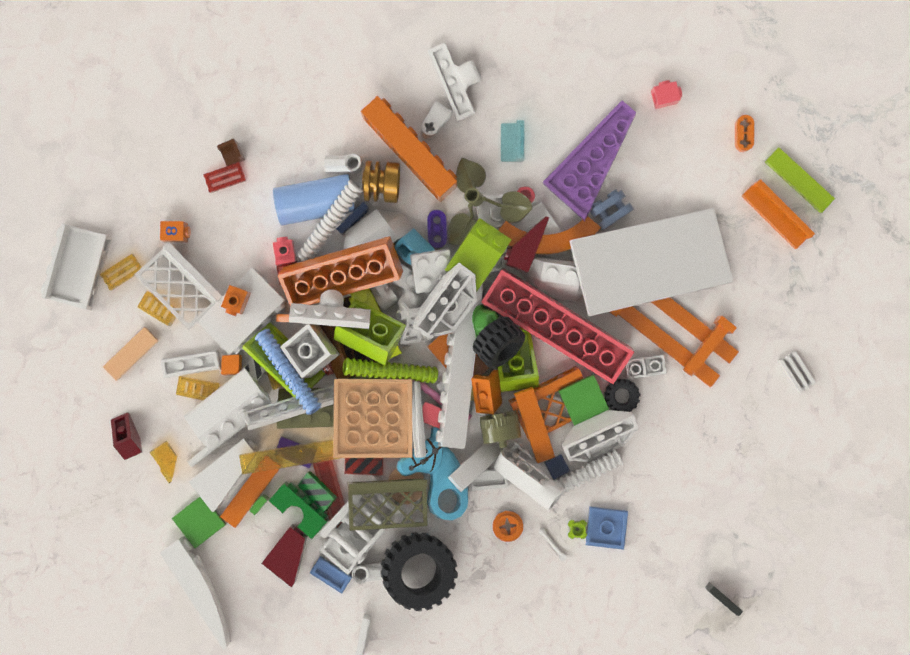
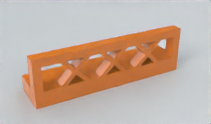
M761 179L754 182L741 195L794 249H797L806 239L812 238L815 235Z

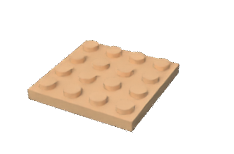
M334 379L333 458H412V379Z

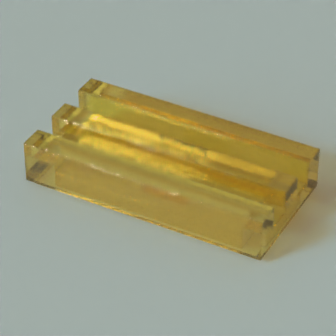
M131 254L102 272L100 276L104 279L105 284L108 285V289L112 291L133 278L134 274L142 267L134 254ZM131 260L133 261L131 264H129L128 266L124 267V268L121 269L120 271L116 272L115 274H113V275L110 276L109 278L107 277L109 274L113 273L114 271H116V270L119 269L120 267L124 266L125 264H127V263L130 262ZM135 266L137 267V269H135L128 275L124 276L117 282L113 284L111 283V281H113L120 275L124 274L131 268Z

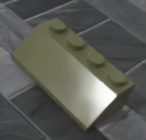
M312 388L311 391L318 390L321 388ZM279 389L277 402L292 398L293 396L286 389ZM334 404L320 408L311 415L304 413L278 421L277 429L333 427Z

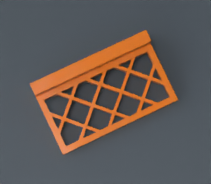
M577 366L539 384V387L533 388L537 402L541 399L549 400L546 410L540 409L544 413V423L547 415L557 417L554 425H545L547 433L571 422L570 416H561L565 406L564 403L553 399L559 389L583 379V375ZM513 397L508 401L513 411L516 410L519 423L529 441L522 417L518 412L519 408L516 399ZM552 402L561 404L558 414L549 412Z

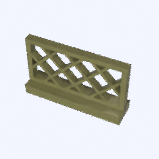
M427 479L347 482L349 530L428 526ZM422 491V500L416 505L409 497L414 492ZM400 492L405 498L397 506L390 498L394 493ZM380 493L386 499L377 507L370 499L375 494ZM361 494L366 500L357 508L353 504V495ZM406 500H409L415 506L408 515L400 509ZM387 501L396 507L389 516L380 510ZM368 502L376 508L369 517L361 511ZM418 509L423 513V522H414L410 516ZM397 510L405 516L401 523H394L390 519ZM378 511L386 517L381 524H375L371 520ZM360 512L367 520L362 525L353 526V518Z

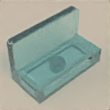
M517 120L516 123H502L501 162H523L524 120Z

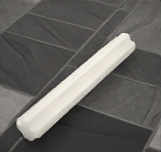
M414 381L412 382L414 454L416 458L426 457L421 386L420 382Z

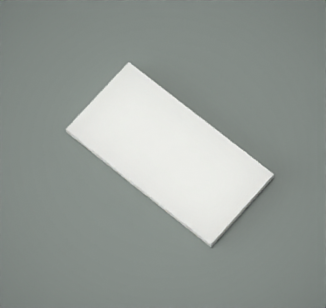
M714 208L569 241L588 317L733 282Z

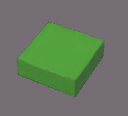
M263 494L250 508V512L256 515L270 498Z

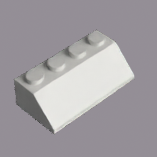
M244 368L184 415V418L198 439L212 451L246 424L243 412L269 405L272 402L265 389Z

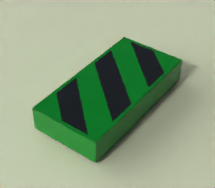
M311 471L307 472L297 485L323 512L327 511L337 498Z

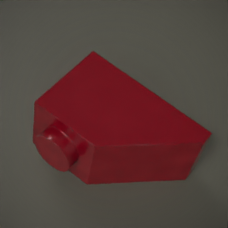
M129 412L111 419L113 447L122 458L127 460L142 453L141 438Z

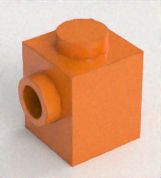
M229 285L221 307L226 309L225 313L236 316L237 313L243 314L251 293Z

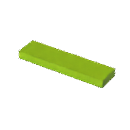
M779 147L765 161L774 172L819 213H823L834 201L835 198Z

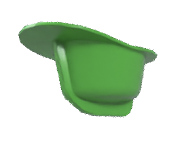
M484 305L476 306L473 311L472 323L476 337L489 323L499 318L495 311L487 310Z

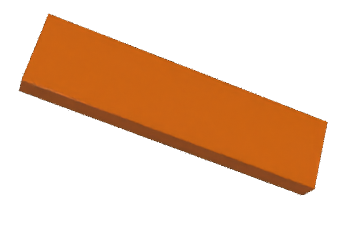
M530 387L514 393L537 464L555 458L534 389Z
M266 455L220 517L236 528L282 465L269 455Z

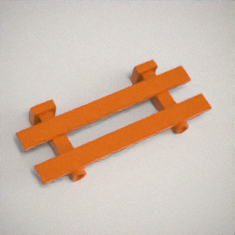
M670 297L652 301L651 303L702 342L694 354L633 306L610 312L615 317L619 315L680 363L684 367V372L690 376L694 374L710 388L720 375L704 363L709 355L715 352L730 364L739 352L723 339L726 334H733L737 328L725 317L717 316L713 321L716 326L711 330Z

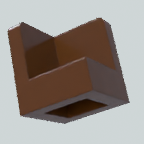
M234 138L217 145V149L221 152L227 167L245 160L239 143Z

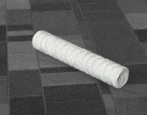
M353 180L348 181V185L344 187L345 190L341 191V195H338V199L334 201L335 204H332L331 209H328V214L324 215L321 223L317 225L318 228H315L314 232L310 234L311 237H308V242H305L304 246L300 249L301 251H298L299 259L306 261L316 257L315 254H318L319 250L322 249V245H325V240H328L329 236L332 235V231H335V226H338L339 221H342V216L345 217V212H348L349 207L353 206L352 202H356V197H359V193L363 192L360 184Z
M614 449L613 453L608 452L607 456L602 455L601 459L597 458V461L593 460L591 464L587 463L585 467L581 466V469L577 468L575 472L571 471L569 475L565 474V477L562 478L561 476L558 481L557 479L554 481L565 488L564 492L568 493L570 489L574 490V487H580V484L584 485L586 481L590 482L591 478L596 479L597 475L600 477L602 476L601 473L606 474L607 470L612 471L613 467L617 468V465H623V460L618 451Z

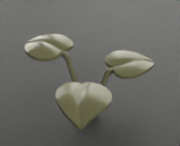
M461 158L456 171L457 187L465 193V200L469 203L470 217L465 213H459L451 219L448 228L449 243L451 245H461L476 222L473 220V206H480L483 201L502 207L500 215L509 223L521 221L532 210V203L525 195L516 191L505 193L502 196V204L486 198L476 189V187H481L485 182L486 172L484 168L476 162Z

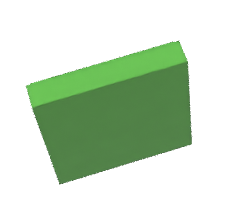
M593 374L558 390L574 426L609 410Z
M201 497L197 498L172 518L195 549L226 525L216 510L212 512Z

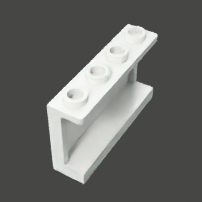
M62 223L56 233L58 239L56 246H53L51 251L52 260L46 269L47 278L41 287V297L81 309L92 310L112 237Z
M251 268L234 285L251 293L243 314L237 313L236 316L225 313L226 309L221 307L224 295L197 321L229 355L239 354L243 350V345L256 335L262 326L265 327L271 322V317L275 313L279 314L286 307L284 304L287 300L254 268Z

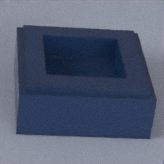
M562 454L544 462L553 480L570 472Z

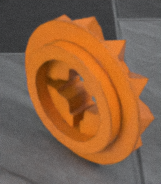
M513 511L499 513L493 520L494 534L498 539L505 542L516 540L523 531L521 517ZM506 518H508L510 524H513V527H510V534H508L506 528L501 527L505 525Z

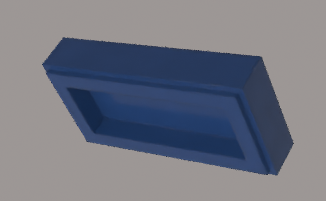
M362 202L336 229L342 235H345V232L369 211V207Z

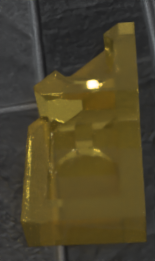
M165 441L152 449L150 454L161 468L160 472L168 483H171L177 455L168 441Z

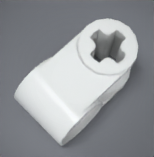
M436 101L422 122V136L427 140L434 139L453 112ZM426 127H433V131L426 132Z

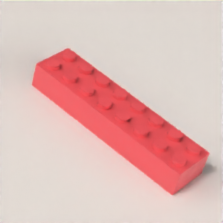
M503 267L481 301L484 305L504 317H509L521 328L614 384L634 354L633 348Z

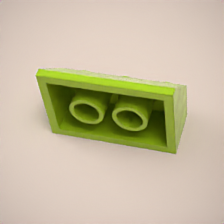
M355 299L349 308L371 310L369 329L336 326L334 340L386 365L394 353L406 325Z

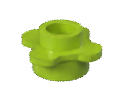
M570 520L568 522L569 538H586L585 527L587 522L585 520Z

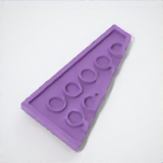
M623 100L543 181V185L584 222L636 116V112Z

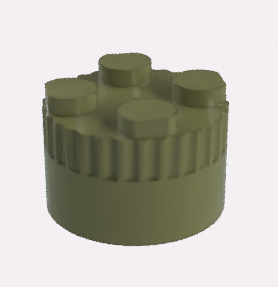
M516 410L506 412V416H504L503 412L492 414V418H490V415L480 416L483 444L499 442V447L505 448L507 447V440L521 438Z

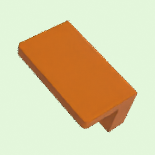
M493 370L489 376L474 375L471 381L476 413L495 414L502 404L498 370Z

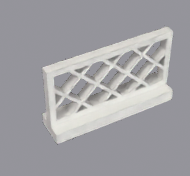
M169 242L163 246V249L134 274L188 330L198 323L197 321L223 297ZM163 255L169 260V268L157 267V262ZM147 270L154 271V281L145 280L141 275ZM157 271H168V281H157ZM171 271H180L182 273V281H171ZM157 284H168V294H159L156 291ZM171 284H182V295L170 294ZM194 285L196 287V295H184V286ZM170 298H181V308H172L170 306ZM184 298H195V308H184ZM198 298H206L211 304L207 308H198ZM184 311H195V319L188 324L183 319Z

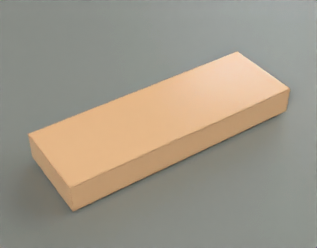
M144 327L103 368L118 381L159 340Z

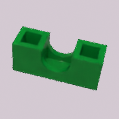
M286 481L269 499V502L282 514L291 506L299 507L303 511L304 517L297 527L309 538L313 539L328 522V514L320 508L317 509L307 495L303 496L298 492L299 488L294 483Z

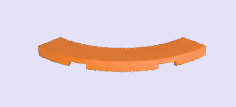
M587 216L585 222L581 220L568 230L556 234L543 235L536 254H554L570 250V240L595 235L601 227ZM507 221L498 229L501 233L512 239L508 245L509 247H512L527 233Z

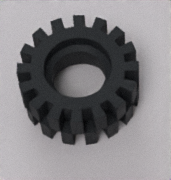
M616 379L614 384L610 383L605 388L604 399L611 410L631 412L640 402L639 397H641V394L639 393V388L628 379ZM624 388L629 392L627 402L619 403L616 401L615 393L618 389Z

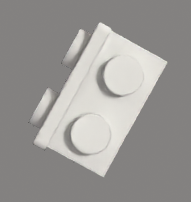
M400 303L395 320L406 325L399 341L400 345L421 341L422 334L412 327L420 307L409 309L405 303Z

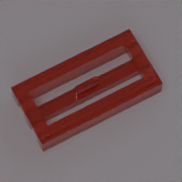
M240 162L203 174L209 193L246 181ZM237 168H238V171H235V172H232V173H229V174L223 175V176H221V177H218V178H215V179L210 180L211 177H214V176H217V175H220V174H223V173H226V172H228V171H231V170H234V169H237ZM238 175L241 176V178L212 187V184Z

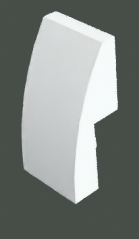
M664 355L629 360L626 364L628 380L667 374Z

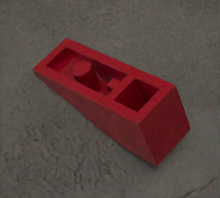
M546 216L540 220L511 249L507 248L503 258L506 260L504 265L524 273L529 272L549 217Z

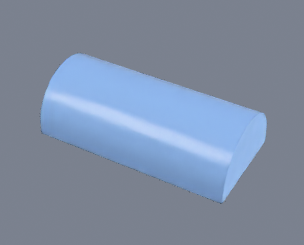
M349 174L273 188L274 204L280 225L324 218V215L328 214V209H331V205L335 204V199H338L337 197L341 195V191L345 190V185H348L350 180ZM352 202L353 206L349 207V211L345 213H352L356 209L354 202Z

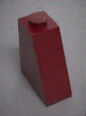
M294 524L289 527L261 563L291 588L297 581L308 537L297 527L298 525L295 526Z

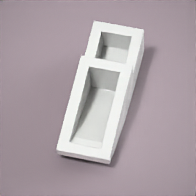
M492 443L484 444L455 470L448 479L462 492L498 458L500 451Z

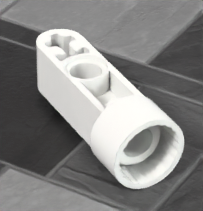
M502 449L494 463V469L548 511L555 506L565 491V488L510 449Z

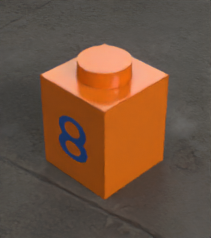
M160 221V241L188 243V238L191 235L188 223L184 221Z

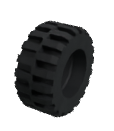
M414 532L410 536L406 534L401 536V540L398 542L395 540L391 543L393 545L390 550L387 549L384 553L386 557L382 559L381 566L383 568L380 570L381 577L383 578L382 583L393 600L405 609L411 610L413 608L415 611H422V608H425L427 611L433 609L432 605H441V600L444 597L448 599L451 595L449 590L455 588L454 578L458 577V572L455 570L457 562L453 558L454 555L451 550L435 536H430L428 533L423 532L422 534ZM415 555H429L436 564L433 579L421 588L408 587L402 580V569L405 563Z

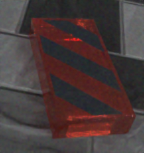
M345 458L344 474L383 475L384 458Z

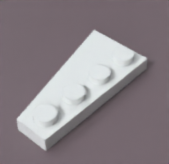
M504 194L486 195L485 197L502 204V196ZM483 201L480 206L476 207L478 219L481 218L497 230L504 224L505 220L500 215L502 207L495 206L486 201ZM506 250L491 272H499L502 267H506L504 265L506 260L503 259Z

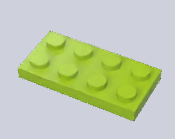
M271 322L259 331L269 329L271 331L270 334L274 335L273 339H276L278 341L277 344L281 346L289 340ZM254 335L242 348L295 398L296 395H293V390H290L289 385H286V380L282 379L283 375H279V370L275 369L276 365L273 366L272 361L268 359L269 356L265 354L266 351L262 350V346H259V341L255 340L256 335ZM320 370L312 378H304V383L308 384L307 388L312 389L325 376V373Z

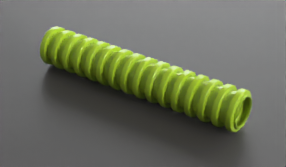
M346 358L343 363V373L346 376L348 374L350 376L356 374L357 377L362 375V377L368 376L371 378L373 376L380 379L384 377L385 379H412V381H420L421 383L425 381L432 384L438 379V369L435 366L431 368V366L425 367L422 365L420 367L419 365H403L402 363L397 365L395 362L392 364L387 362L386 365H383L373 360L368 362L367 360L362 361L358 359L356 361L354 358L351 360Z

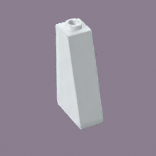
M247 437L242 439L189 481L212 512L222 505L258 454V446L253 439H248Z

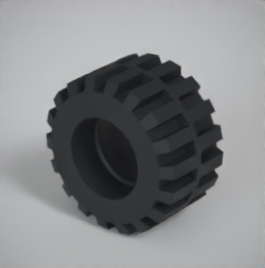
M500 317L489 323L479 333L473 343V351L489 368H496L505 364L517 354L525 341V334L509 317Z

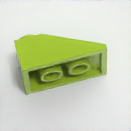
M479 218L444 270L448 272L458 263L462 264L475 274L477 292L512 239Z
M521 327V331L525 334V341L522 347L512 359L497 367L501 392L539 387V374L531 333Z

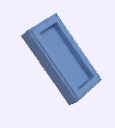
M322 556L319 557L310 571V574L341 594L352 579V575H347L338 566Z

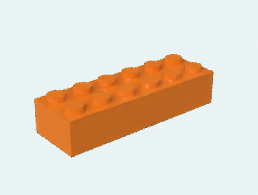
M376 96L360 111L363 120L437 200L442 202L457 188V176L451 169L447 171L444 168V162L438 155L433 156L431 154V148L425 141L420 142L418 140V134L411 126L409 128L405 126V120L398 112L395 114L392 112V106L385 98L381 100Z
M388 236L285 266L277 276L291 307V303L307 305L319 303L321 294L327 290H337L344 296L400 280L403 269L391 237Z

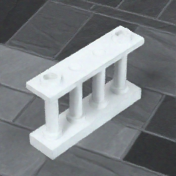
M371 475L366 481L378 480L373 475ZM380 493L374 495L381 502H383L386 499ZM361 494L353 495V504L359 508L365 500ZM347 501L319 534L324 539L328 536L330 538L333 537L355 557L351 562L353 565L356 562L361 564L367 557L365 552L385 529H380L374 537L366 530H355L368 542L360 552L338 532L337 526L341 521L349 525ZM389 501L384 504L391 511L396 508ZM367 504L361 509L368 517L374 512ZM405 504L400 507L404 513H406V510H404ZM397 510L390 519L392 521L395 518L399 520L403 514ZM377 513L372 517L376 524H381L384 521ZM353 519V526H359L360 524Z

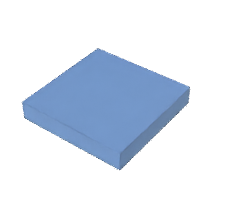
M589 506L585 545L624 550L628 511Z

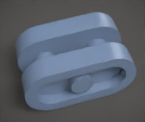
M615 189L607 195V200L604 202L599 200L593 204L590 212L594 218L600 215L603 221L599 223V226L602 230L634 210L631 203L625 206L622 202V199L626 197L622 190L618 192ZM616 205L618 211L609 216L606 210Z

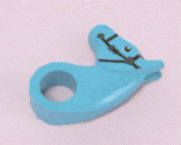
M434 427L431 428V437L425 440L426 457L416 458L413 448L412 458H401L397 462L396 467L402 476H409L416 472L430 474V486L427 496V505L430 513L439 519L454 520L461 517L467 509L468 486L460 492L448 479L461 465L448 447L438 446L436 433L439 428ZM450 489L455 493L457 502L453 510L445 513L438 505V497L442 491Z

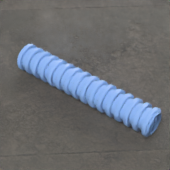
M265 329L259 332L255 340L259 341V346H262V350L266 351L265 354L269 356L268 359L272 361L273 366L276 365L275 369L279 370V375H283L282 379L286 380V385H289V389L293 390L292 393L296 395L295 398L300 400L299 404L303 405L302 408L304 410H307V415L315 413L322 405L320 402H317L318 398H314L315 394L311 393V388H307L308 384L304 383V378L300 377L282 349H280L281 345L277 344L278 341L273 339L274 335L270 334L271 331Z

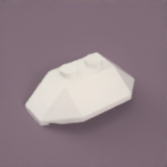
M376 209L345 232L343 249L388 236L391 237L393 245H395L413 229V226L404 214Z
M535 255L529 272H521L530 285L553 299L575 302L583 296L574 261Z
M460 263L448 271L420 307L412 327L428 339L453 333L477 301L475 274Z
M607 410L573 426L562 447L568 461L590 462L602 455H606L608 452H612L614 449L623 447L639 428L632 412Z

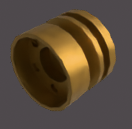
M366 161L362 176L364 201H370L371 193H373L374 202H377L381 193L384 196L385 203H398L400 163L387 162L385 170H381L380 161H376L375 170H373L372 161Z

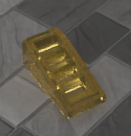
M149 291L145 292L137 308L167 326H171L176 318L171 312H169L166 319L163 317L167 311L165 306L160 315H158L157 312L163 304ZM150 297L152 298L149 306L146 308L144 307V305ZM155 301H157L158 304L156 308L154 309V311H151V308L153 307Z
M179 376L176 395L205 400L219 388L220 384L213 381ZM186 382H188L187 392H184ZM196 383L194 393H192L193 385ZM203 385L202 395H200L201 386Z

